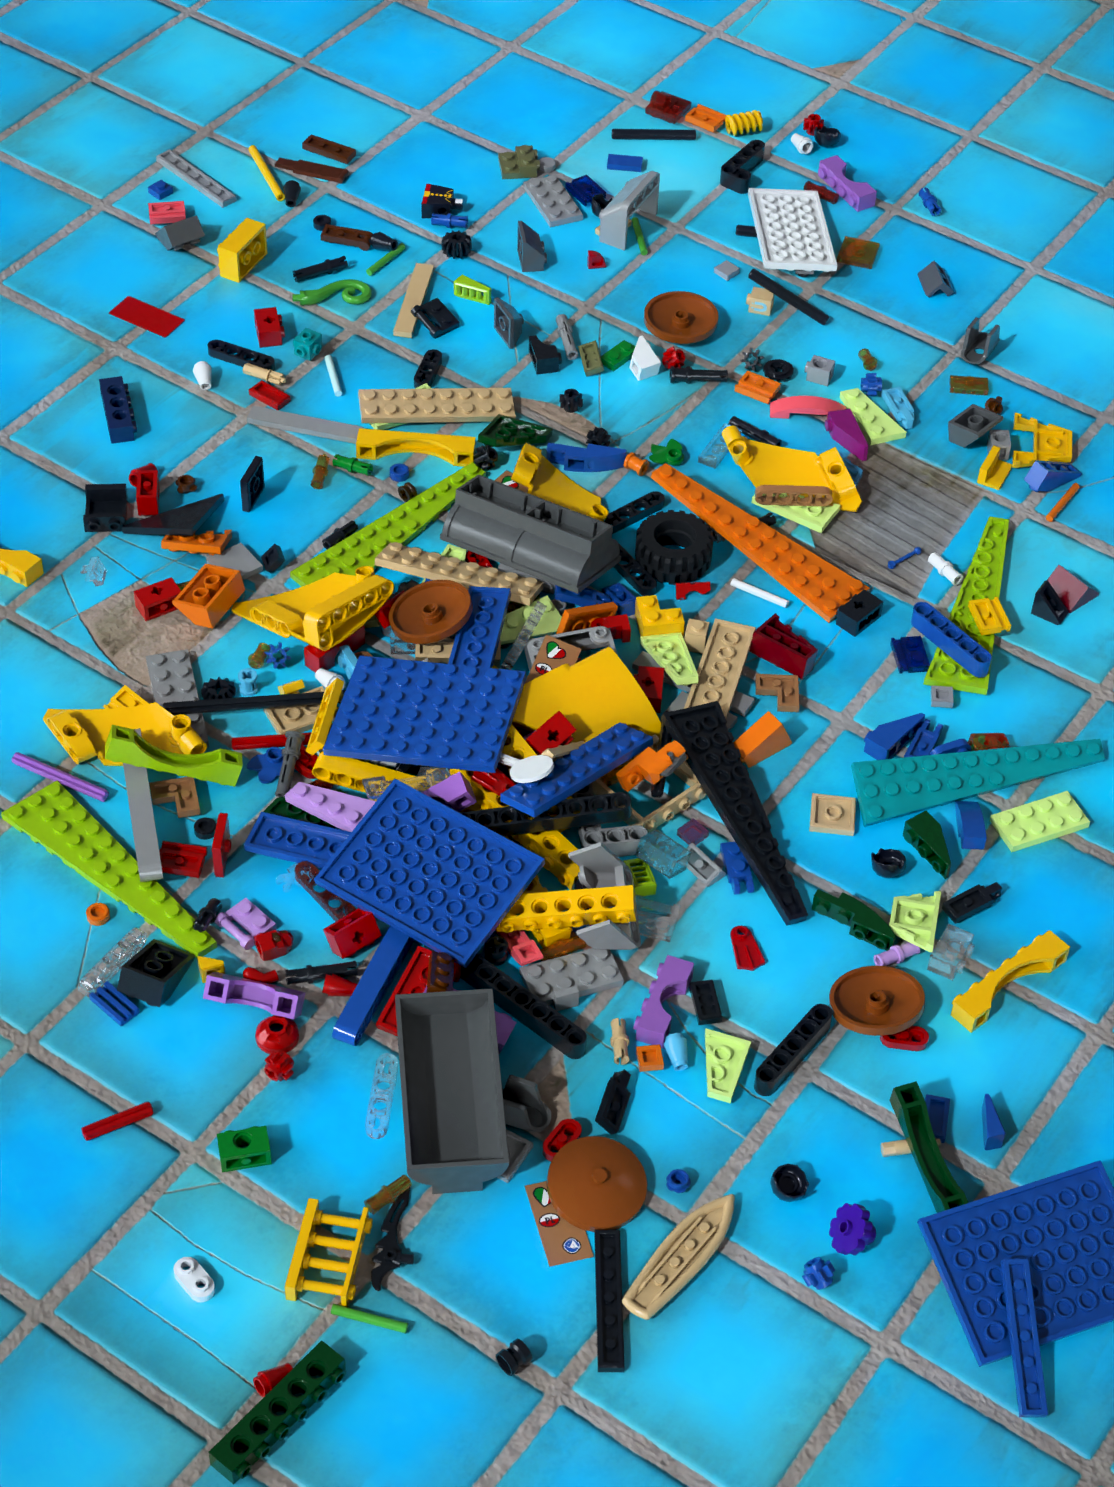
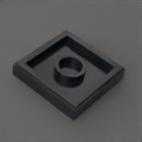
M254 457L240 480L242 511L250 512L265 488L262 457Z

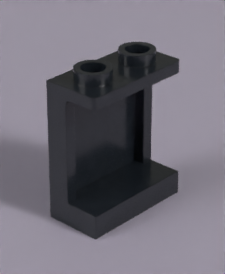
M85 484L86 509L85 515H83L85 532L122 531L121 527L126 525L128 496L126 484Z

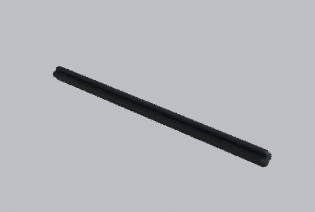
M324 692L163 703V708L173 715L320 705Z

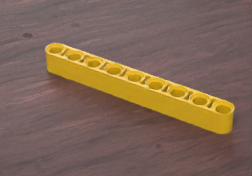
M323 751L319 754L312 769V774L319 780L378 797L383 794L394 779L405 783L421 793L431 786L438 784L435 781L357 759L324 755ZM476 802L459 813L482 810V808Z

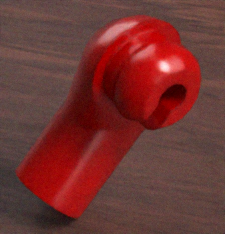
M247 967L243 971V978L267 984L279 981L276 970L262 973L255 968Z

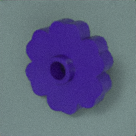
M845 1203L837 1209V1218L831 1220V1228L829 1230V1235L833 1237L832 1247L838 1253L844 1255H857L864 1250L865 1245L871 1244L876 1237V1229L872 1222L868 1221L870 1212L864 1206L856 1203L853 1205Z

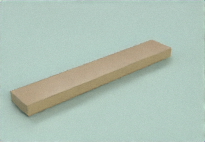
M416 263L393 330V336L412 338L418 317H414L411 310L416 305H423L434 272V265Z

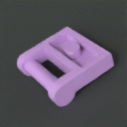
M244 898L225 913H219L215 920V924L225 928L240 942V946L245 950L255 946L254 936L256 934L277 930L276 923L247 898ZM234 920V921H235L236 923H238L243 929H245L250 935H246L245 933H243V932H242L237 926H235L231 921Z

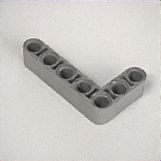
M588 784L571 796L573 798L594 796L592 784ZM601 824L577 827L581 849L602 842L617 857L640 855L646 851L648 832L643 826L632 825L601 829Z

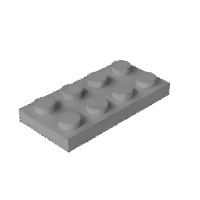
M556 175L523 182L524 190L550 228L583 220L582 212Z
M591 948L523 966L519 970L526 989L548 1005L553 1004L554 991L577 986L579 997L623 986L624 979L611 951L606 949Z

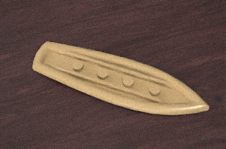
M734 1194L717 1198L699 1207L683 1219L664 1239L622 1299L623 1305L632 1314L649 1320L705 1266L725 1238L731 1224L734 1211Z

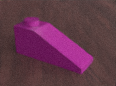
M851 409L828 412V418L825 420V429L829 431L832 439L860 460L866 461L869 446Z

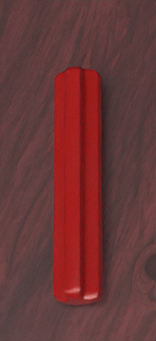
M144 1102L82 1127V1135L86 1141L153 1115V1108L150 1102Z

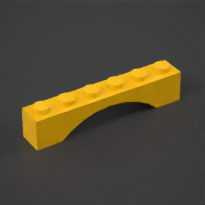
M359 428L356 441V458L377 460L392 454L411 452L429 454L439 457L453 466L465 467L472 462L474 463L476 437Z
M0 548V574L6 575L16 583L28 587L44 574L42 559L27 550H6Z
M1050 930L1043 935L1036 936L1029 946L1020 948L1014 957L1004 960L998 969L989 971L982 981L973 983L966 993L957 995L952 1002L951 1016L972 1033L988 1020L991 1002L1006 984L1025 975L1051 973L1066 962L1070 946Z

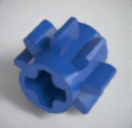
M867 373L866 378H861V391L866 392V396H875L877 392H881L882 379L881 377H876V373Z
M278 642L277 646L269 644L271 649L264 651L269 657L265 662L268 664L273 661V668L275 669L278 664L285 667L286 664L284 662L286 659H291L286 654L289 648L285 647L282 649L281 642ZM279 650V652L282 654V657H278L276 660V658L273 657V653H277Z
M816 1257L804 1265L805 1270L803 1271L804 1275L802 1278L808 1287L813 1285L817 1290H820L833 1282L832 1276H834L833 1272L835 1269L830 1260L824 1261L821 1257Z

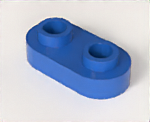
M958 739L935 747L930 752V755L971 751V746L966 739Z

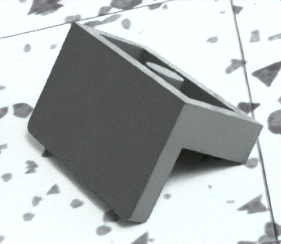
M935 261L931 262L917 274L927 297L932 296L939 289L947 296L954 292L945 270Z

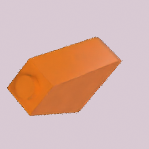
M768 711L733 743L735 748L740 751L741 762L750 768L790 746L792 741L783 724Z

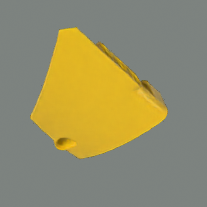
M361 566L356 569V575L334 572L325 578L291 591L259 599L236 602L233 604L231 611L284 638L293 636L322 651H327L362 627L391 596L394 584L389 579L375 575L373 567Z
M606 647L571 666L568 663L563 664L525 683L513 717L514 722L537 730L556 712L560 711L576 729V732L572 735L574 737L572 742L574 743L579 741L586 743L619 722L642 731L649 736L655 734L659 737L662 724L645 693L611 647Z

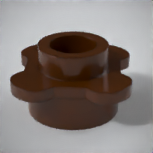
M997 396L996 399L989 398L985 403V409L1000 414L1003 410L1001 404L1002 397Z
M190 475L180 476L176 480V485H178L177 491L179 493L196 491L195 478Z

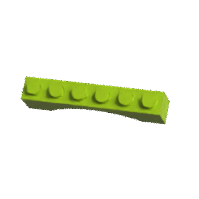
M116 725L111 726L105 744V759L113 762L150 768L159 772H169L178 776L197 778L201 781H211L221 785L235 787L243 767L242 753L220 748L201 754L172 753L151 745L140 737L134 729Z

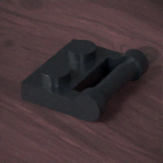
M438 298L421 306L416 305L411 310L412 315L418 317L430 331V335L433 338H437L459 327L460 322Z

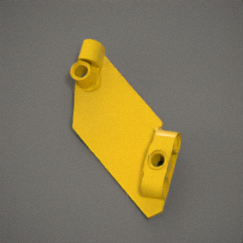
M734 425L728 426L722 431V437L735 464L741 467L755 488L760 485L825 486L832 490L833 501L830 504L831 506L834 503L840 504V510L857 512L862 500L836 447L817 456L815 452L790 449L747 439L741 436L739 429ZM805 493L800 494V495H802V496H805V498L809 496L808 494H805Z
M528 443L523 445L511 480L528 487V494L599 521H605L609 512L601 505L600 497L585 490L564 475L541 454V449Z
M156 702L110 709H48L43 717L44 723L77 765L97 756L104 766H123L122 762H113L105 759V744L112 725L130 729L140 728L144 740L159 749L172 753L201 754L207 749V744L191 727V720L187 715L179 714L174 716Z

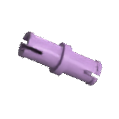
M910 942L900 946H891L890 950L874 955V963L876 966H887L892 963L899 964L905 958L919 954L920 947Z

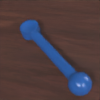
M915 547L914 551L898 560L889 561L888 568L894 569L898 563L915 554H920L922 549Z

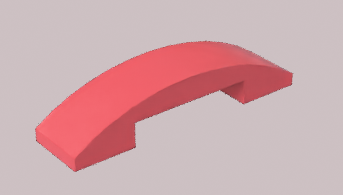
M791 396L770 402V418L789 419L790 413L827 415L828 418V412L844 410L846 406L823 397Z
M495 929L497 935L507 941L509 954L521 966L543 959V954L533 939L530 940L524 930L505 933L497 932V929Z

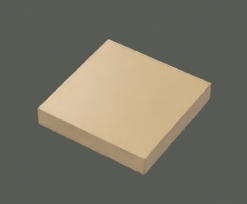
M812 793L809 831L854 836L856 798Z

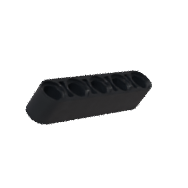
M817 1004L813 1006L758 1067L754 1089L759 1095H772L828 1033L832 1019V1010L828 1005Z

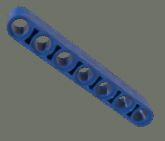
M391 926L388 928L334 1026L333 1039L353 1046L358 1045L415 941L413 938Z

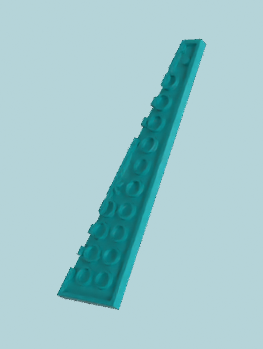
M1092 739L853 762L851 769L863 825L866 827L898 816L903 817L920 810L925 811L931 807L943 806L954 801H961L1009 788L1011 785L1023 784L1033 779H1042L1055 773H1063L1071 769L1103 762L1105 756L1101 740Z

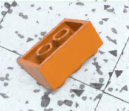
M205 563L172 603L195 625L213 629L245 591L241 573L239 570Z

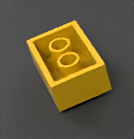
M246 218L218 245V266L221 277L239 283L267 255L266 224Z

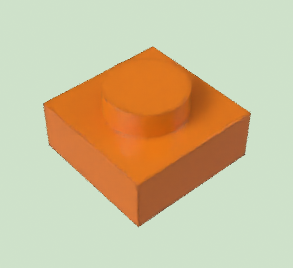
M660 1044L636 1047L639 1072L664 1069Z

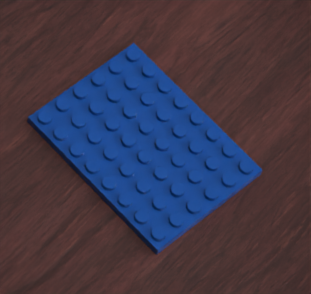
M359 655L323 747V753L327 756L495 773L527 678L526 671Z
M394 779L317 874L314 881L315 884L359 909L372 912L375 918L438 953L444 952L449 954L455 960V963L467 968L545 865V859L405 783Z
M1101 1160L918 1220L919 1228L979 1367L1012 1356L1001 1261L1003 1259H1029L1039 1346L1114 1321V1188Z

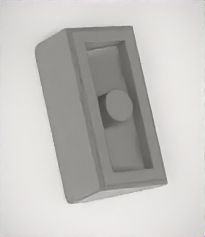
M691 843L677 858L707 887L713 885L726 875L694 843Z

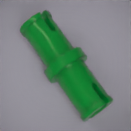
M339 454L334 456L337 458V460L333 459V466L347 469L350 473L357 472L366 476L372 474L368 471L373 472V464L358 461L355 457L348 458Z

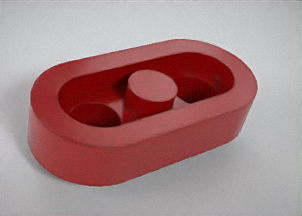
M301 745V757L296 761L295 769L304 777L314 779L316 777L312 774V769L318 757L315 754L311 755L306 752V747Z
M911 1026L895 1034L882 1035L880 1040L888 1048L922 1051L927 1047L929 1035L924 1028Z
M574 1119L562 1120L543 1142V1156L552 1162L557 1153L551 1152L552 1150L559 1151L567 1143L581 1138L582 1128L580 1123Z

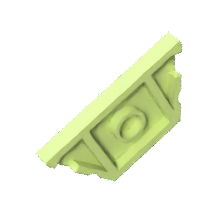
M934 891V895L930 897H922L921 893L912 894L911 896L894 897L889 927L894 934L928 952H933L941 891Z

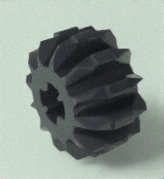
M452 230L451 233L447 232L442 237V250L447 257L452 256L454 259L456 257L461 259L462 256L467 257L468 253L471 252V238L466 232L461 233L460 230L458 232Z

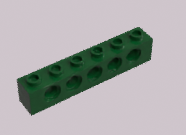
M321 1340L208 1452L210 1465L233 1485L240 1478H245L250 1473L252 1466L259 1459H264L278 1440H283L287 1436L292 1425L296 1421H302L308 1414L309 1408L315 1402H321L326 1396L327 1390L333 1384H338L342 1381L346 1374L345 1359ZM315 1374H322V1375H323V1376H321V1377H319V1378H314V1377H312V1376L315 1375ZM297 1392L304 1393L302 1396H294ZM277 1411H285V1412H286V1413L283 1414V1415H276V1414H275ZM261 1429L267 1430V1432H265L264 1434L256 1433L258 1430ZM239 1449H248L245 1453H237Z

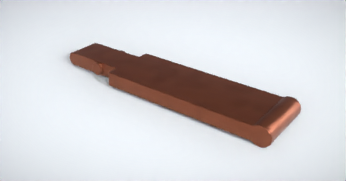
M279 158L275 163V167L292 170L296 174L334 181L340 184L349 173L348 169L304 160L293 161Z

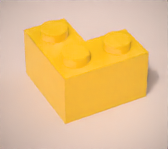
M656 595L636 597L635 618L640 637L680 632L682 636L684 635L685 621L681 608L660 610Z

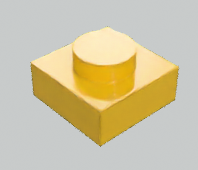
M302 679L277 686L280 695L300 693L299 689L305 688Z

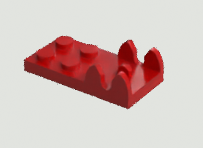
M418 945L376 1022L378 1029L398 1037L395 995L424 992L427 986L431 950ZM455 962L453 981L459 982L462 967Z

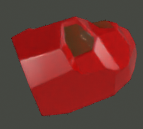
M286 930L260 932L254 936V944L263 961L273 960L286 955L292 949L293 936Z

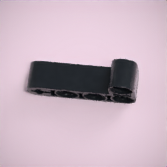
M752 140L721 167L720 184L740 194L748 193L751 183L750 171L763 161L765 143L761 140Z

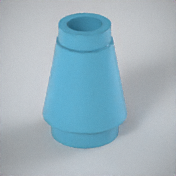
M673 1033L666 1036L664 1047L674 1070H685L688 1068L687 1039L684 1038L682 1033Z

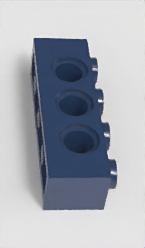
M122 376L99 379L111 444L135 441L134 433L137 432L136 421H132L134 420L133 408H129L132 407L131 398L126 396L129 395L128 384L123 383Z

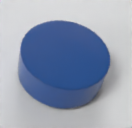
M400 463L392 465L390 467V478L396 482L406 481L409 478L408 466Z

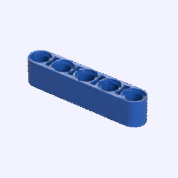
M918 602L914 605L911 625L973 676L983 678L988 675L992 656L985 648L927 602Z

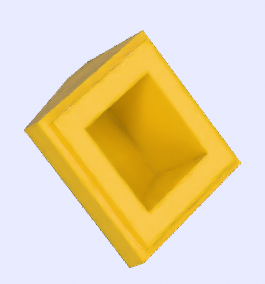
M203 956L197 957L202 983H206L207 975L213 972L225 974L224 961Z

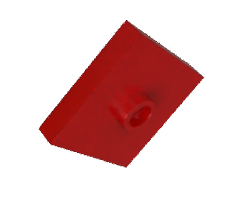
M220 813L218 815L212 844L214 874L216 877L224 878L228 854L231 851L228 813Z

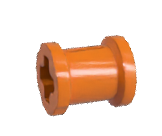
M631 452L626 456L623 466L626 469L630 468L636 471L637 475L643 476L647 472L650 462L646 459L638 458L635 453Z

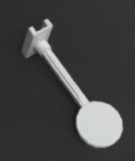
M502 753L499 760L500 763L511 766V779L519 783H530L540 780L549 775L554 768L552 758L544 755L530 756L520 760Z

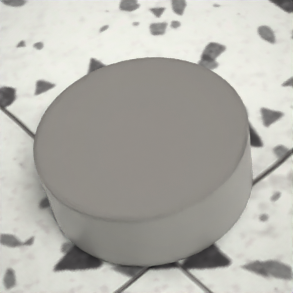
M543 157L539 159L540 171L549 173L555 170L556 162L553 158Z

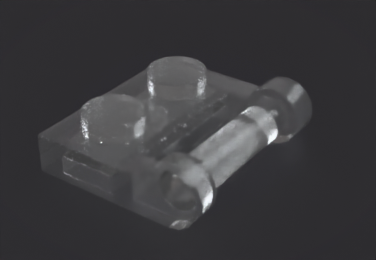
M636 894L640 935L670 942L680 914L681 905L674 904L671 906L643 899V896ZM641 907H642V908H646V909H650V910H654V911H658V912L670 914V918H669V917H665V916H661V915H657V914H653V913H649V912H645V911H641L640 909H641Z

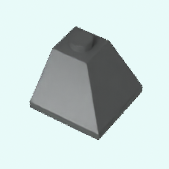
M498 297L494 298V329L509 349H513L522 333L523 316L510 304Z

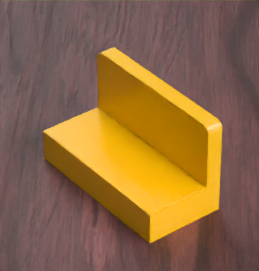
M993 445L980 467L977 480L978 484L1000 490L1012 469V464L998 460L1000 447Z

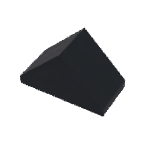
M1046 580L1035 594L1031 614L1055 625H1060L1069 611L1049 581Z

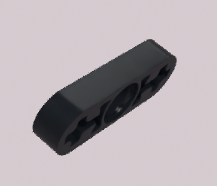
M432 349L425 353L414 376V388L425 383L431 387L442 364V353L439 350Z

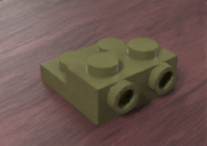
M532 145L515 146V152L498 153L502 179L537 177V170H540V162L537 160V149H533Z

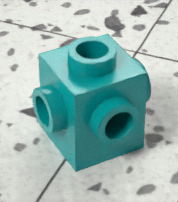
M305 328L293 340L294 355L311 361L323 349L322 334Z

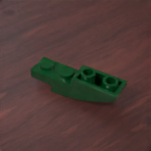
M819 889L816 891L812 910L830 917L841 924L850 926V935L875 945L879 949L887 951L890 950L891 946H894L896 935L876 912L864 903L843 892L837 898Z

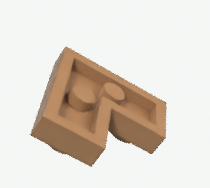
M756 674V695L777 696V711L799 712L798 675Z
M183 777L149 783L153 805L175 802L178 818L200 815L194 778Z

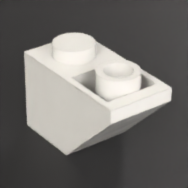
M643 336L638 338L629 367L637 380L641 381L658 375L661 365L659 356L655 355L650 343Z

